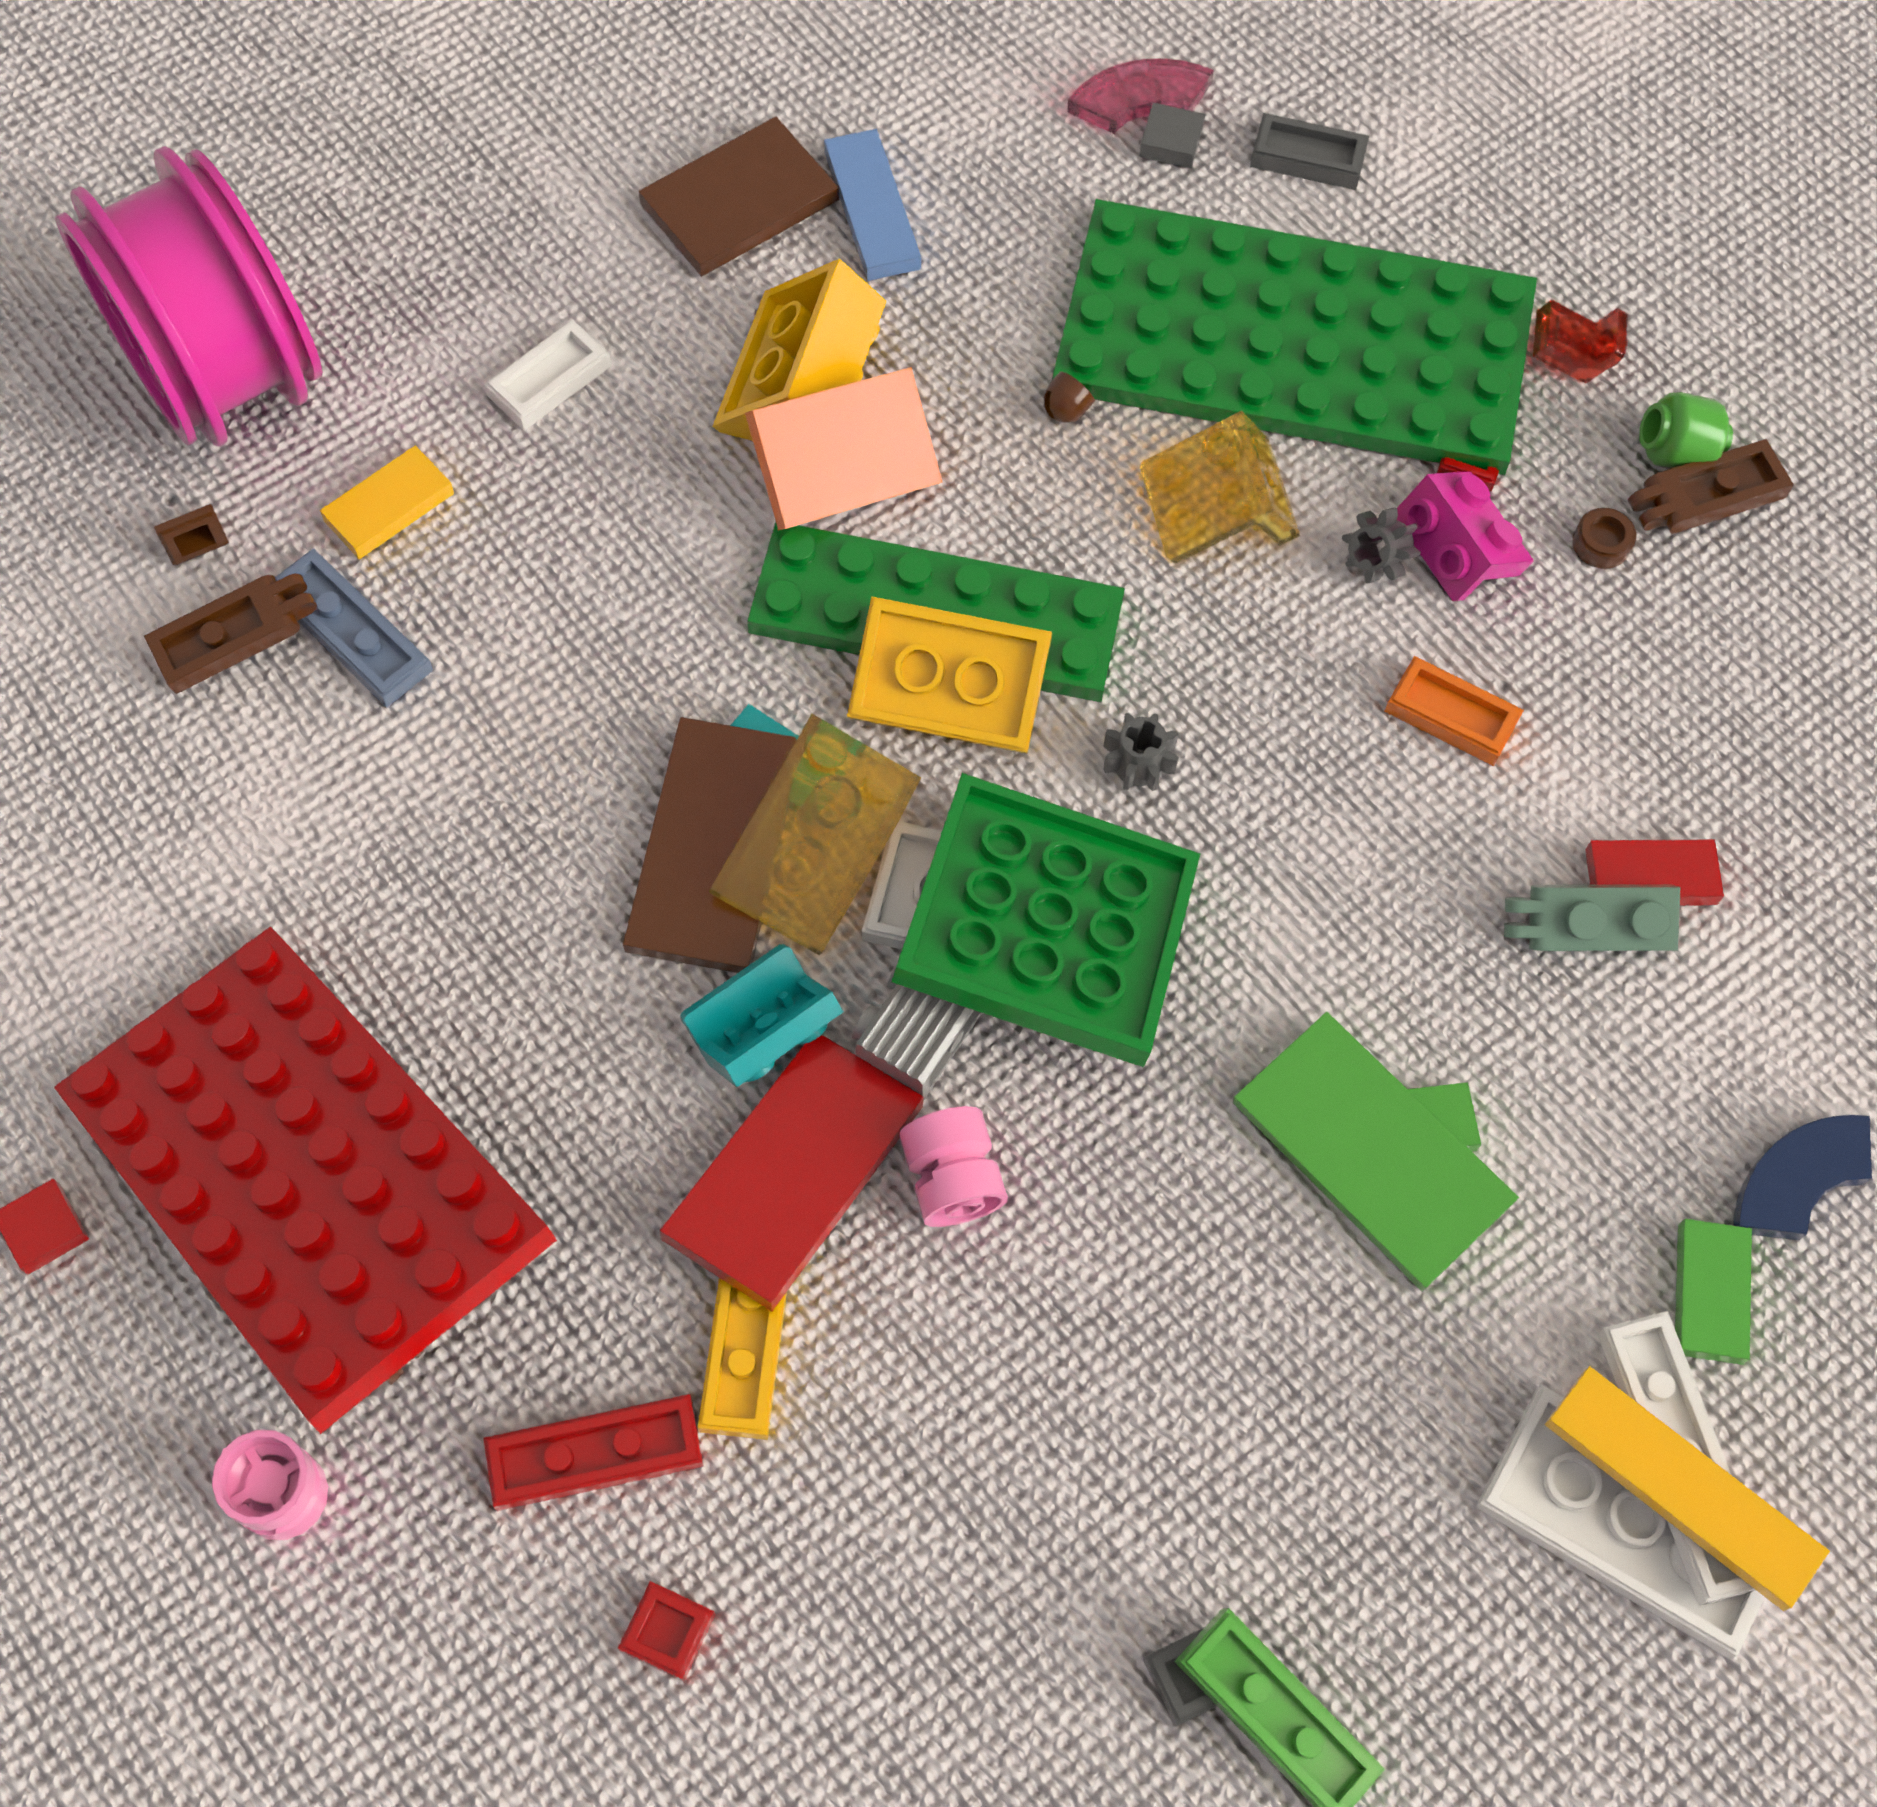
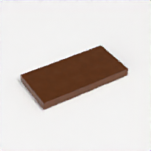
M680 717L623 942L625 953L739 973L753 963L789 807V797L802 746L801 738Z

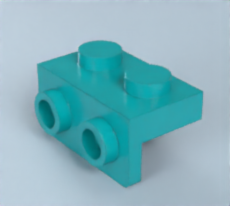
M779 944L682 1011L680 1019L707 1064L735 1087H739L744 1082L755 1081L766 1075L774 1067L775 1060L796 1045L809 1043L821 1036L827 1029L828 1023L842 1014L843 1010L831 990L805 974L792 949L785 944Z

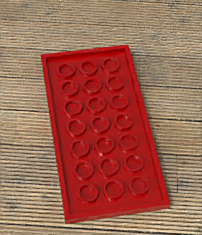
M271 926L54 1086V1089L319 1434L327 1430L557 1241L546 1223Z

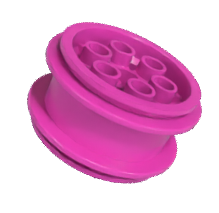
M162 146L156 149L153 155L160 181L104 208L99 205L96 199L84 187H76L71 190L70 197L79 220L74 222L67 213L63 212L55 216V221L65 246L100 313L137 376L174 432L189 446L197 441L194 428L198 427L214 446L221 447L228 441L226 428L221 418L222 414L274 387L291 404L300 406L308 400V391L304 377L311 382L321 378L322 365L308 326L288 284L251 218L221 173L208 157L198 149L186 153L184 163L171 148Z

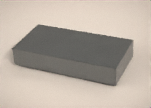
M1263 113L1250 167L1356 190L1370 136Z

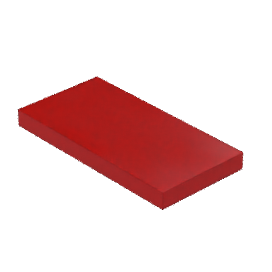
M824 1035L804 1044L659 1230L661 1240L772 1312L900 1139V1131L912 1122L923 1108L924 1097Z

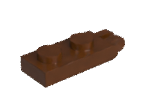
M1764 439L1723 452L1716 461L1691 462L1656 473L1645 480L1643 483L1645 488L1634 492L1628 498V503L1634 512L1648 509L1638 518L1645 531L1666 525L1669 532L1674 534L1785 499L1794 484L1768 440Z
M290 574L278 581L273 575H265L144 635V638L167 685L175 694H178L293 636L300 630L298 620L312 614L317 609V604L312 594L304 593L307 590V584L301 574Z

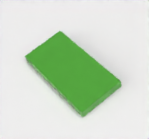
M1327 1011L1234 1096L1233 1104L1422 1293L1519 1199L1492 1170Z

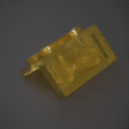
M1242 411L1142 461L1140 464V471L1165 555L1172 563H1178L1250 527L1256 532L1263 530L1279 546L1300 536L1270 441Z

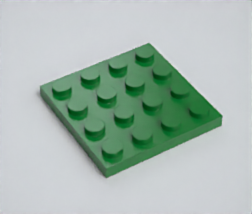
M962 773L891 982L1144 1068L1151 1054L1201 853Z

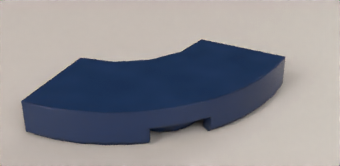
M1842 1115L1819 1119L1789 1132L1778 1140L1755 1163L1742 1184L1736 1201L1733 1226L1752 1228V1235L1790 1240H1800L1806 1236L1811 1211L1822 1195L1837 1187L1864 1185L1872 1179L1870 1116Z

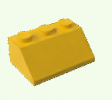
M840 258L764 291L712 427L720 433L753 441L745 412L862 381V368L869 348L879 334L880 328L878 323L886 300Z

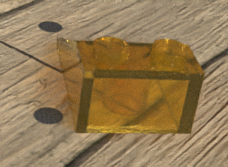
M811 714L785 753L710 888L709 893L815 954L820 955L896 828L921 777L823 719Z

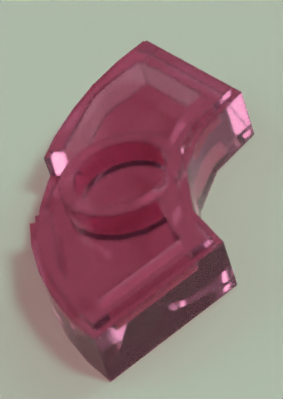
M1164 58L1140 59L1121 63L1095 74L1079 86L1068 98L1067 113L1115 134L1127 122L1139 117L1148 116L1153 102L1193 111L1211 86L1214 70L1188 61Z

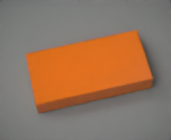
M1416 656L1411 660L1384 712L1492 766L1496 764L1524 711Z

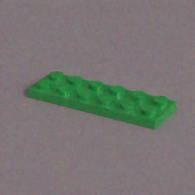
M775 521L747 625L749 634L859 655L872 596L1051 631L1052 638L1041 691L1102 703L1125 588L800 525L778 530Z

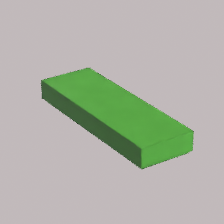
M1222 1608L1174 1661L1314 1807H1354L1385 1770L1229 1608Z

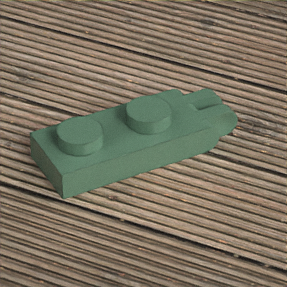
M1672 884L1531 885L1530 897L1505 898V912L1530 913V921L1504 923V937L1529 938L1530 950L1678 951L1680 887Z

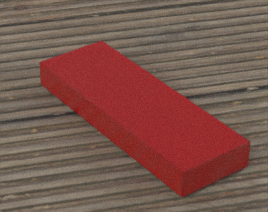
M690 1394L483 1438L492 1503L496 1511L704 1467Z

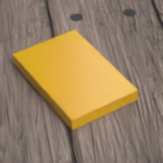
M871 596L847 717L849 719L1028 754L1052 632Z

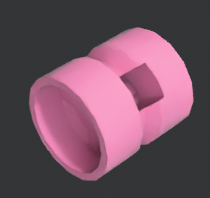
M970 1106L943 1109L917 1118L900 1131V1140L909 1171L921 1175V1179L915 1184L914 1190L925 1225L930 1227H946L966 1223L989 1215L1007 1203L1008 1197L998 1163L985 1158L986 1154L991 1150L992 1143L982 1110Z
M255 1430L238 1436L224 1448L214 1466L212 1488L218 1505L227 1516L267 1540H288L305 1533L318 1521L326 1506L328 1483L323 1468L292 1438L275 1430Z

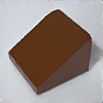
M212 504L154 526L173 565H178L229 543Z

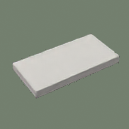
M1540 1385L1535 1390L1475 1508L1728 1659L1737 1657L1764 1600V1596L1755 1590L1699 1606L1667 1520L1544 1425L1564 1397Z

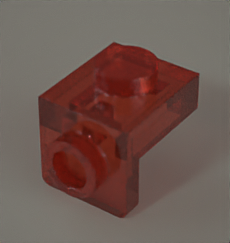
M1551 299L1536 310L1533 357L1587 384L1607 369L1617 365L1625 356L1628 345V313L1616 308L1598 322H1594Z

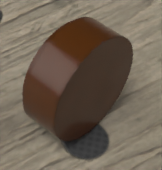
M1596 508L1582 516L1574 531L1572 543L1576 554L1582 561L1596 568L1609 569L1621 565L1628 558L1635 545L1637 534L1634 524L1625 514L1611 508Z

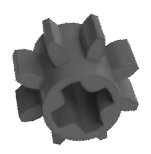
M1393 507L1382 510L1378 518L1372 511L1356 515L1360 529L1356 532L1342 535V540L1349 544L1348 552L1350 558H1348L1345 565L1346 567L1356 566L1364 570L1366 583L1380 580L1384 572L1391 581L1406 575L1405 568L1401 562L1420 556L1421 551L1413 547L1412 533L1417 529V525H1405L1398 521L1397 508ZM1384 540L1386 546L1378 551L1377 544Z
M1126 713L1121 733L1109 729L1105 733L1103 747L1110 751V753L1105 757L1104 772L1112 773L1116 771L1119 778L1124 781L1123 789L1126 791L1132 786L1146 785L1152 791L1157 790L1160 771L1166 774H1175L1179 757L1171 751L1176 747L1177 731L1166 732L1164 727L1158 722V714L1154 713L1150 718H1134L1130 713ZM1138 750L1144 751L1143 754H1140V753H1137V752H1138Z

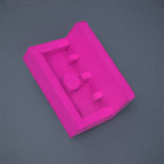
M1471 471L1427 474L1397 507L1398 521L1405 525H1417V529L1412 533L1413 545L1421 551V557L1452 601L1465 600L1483 580L1520 576L1534 562L1522 544V536L1518 529L1504 519L1491 501L1490 491L1486 484L1473 475Z

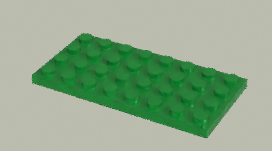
M1095 199L1052 380L1059 372H1065L1083 384L1095 400L1440 463L1441 458L1445 459V457L1485 470H1487L1488 466L1494 467L1499 470V475H1505L1512 453L1537 277Z

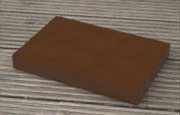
M777 116L638 191L642 207L701 277L839 201V187Z

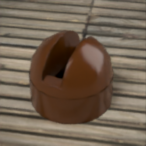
M1059 372L1043 395L1044 408L1048 416L1063 423L1077 421L1095 402L1089 390L1077 379L1065 372Z

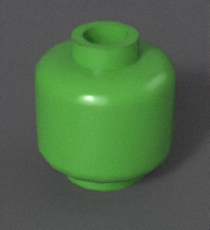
M1671 392L1646 410L1640 424L1639 440L1641 446L1646 451L1647 457L1654 465L1672 469L1691 462L1718 460L1723 452L1729 450L1732 444L1733 428L1729 424V417L1725 407L1718 400L1683 392Z

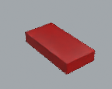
M1715 839L1591 840L1585 849L1590 885L1672 884L1680 887V906L1718 905L1724 897Z

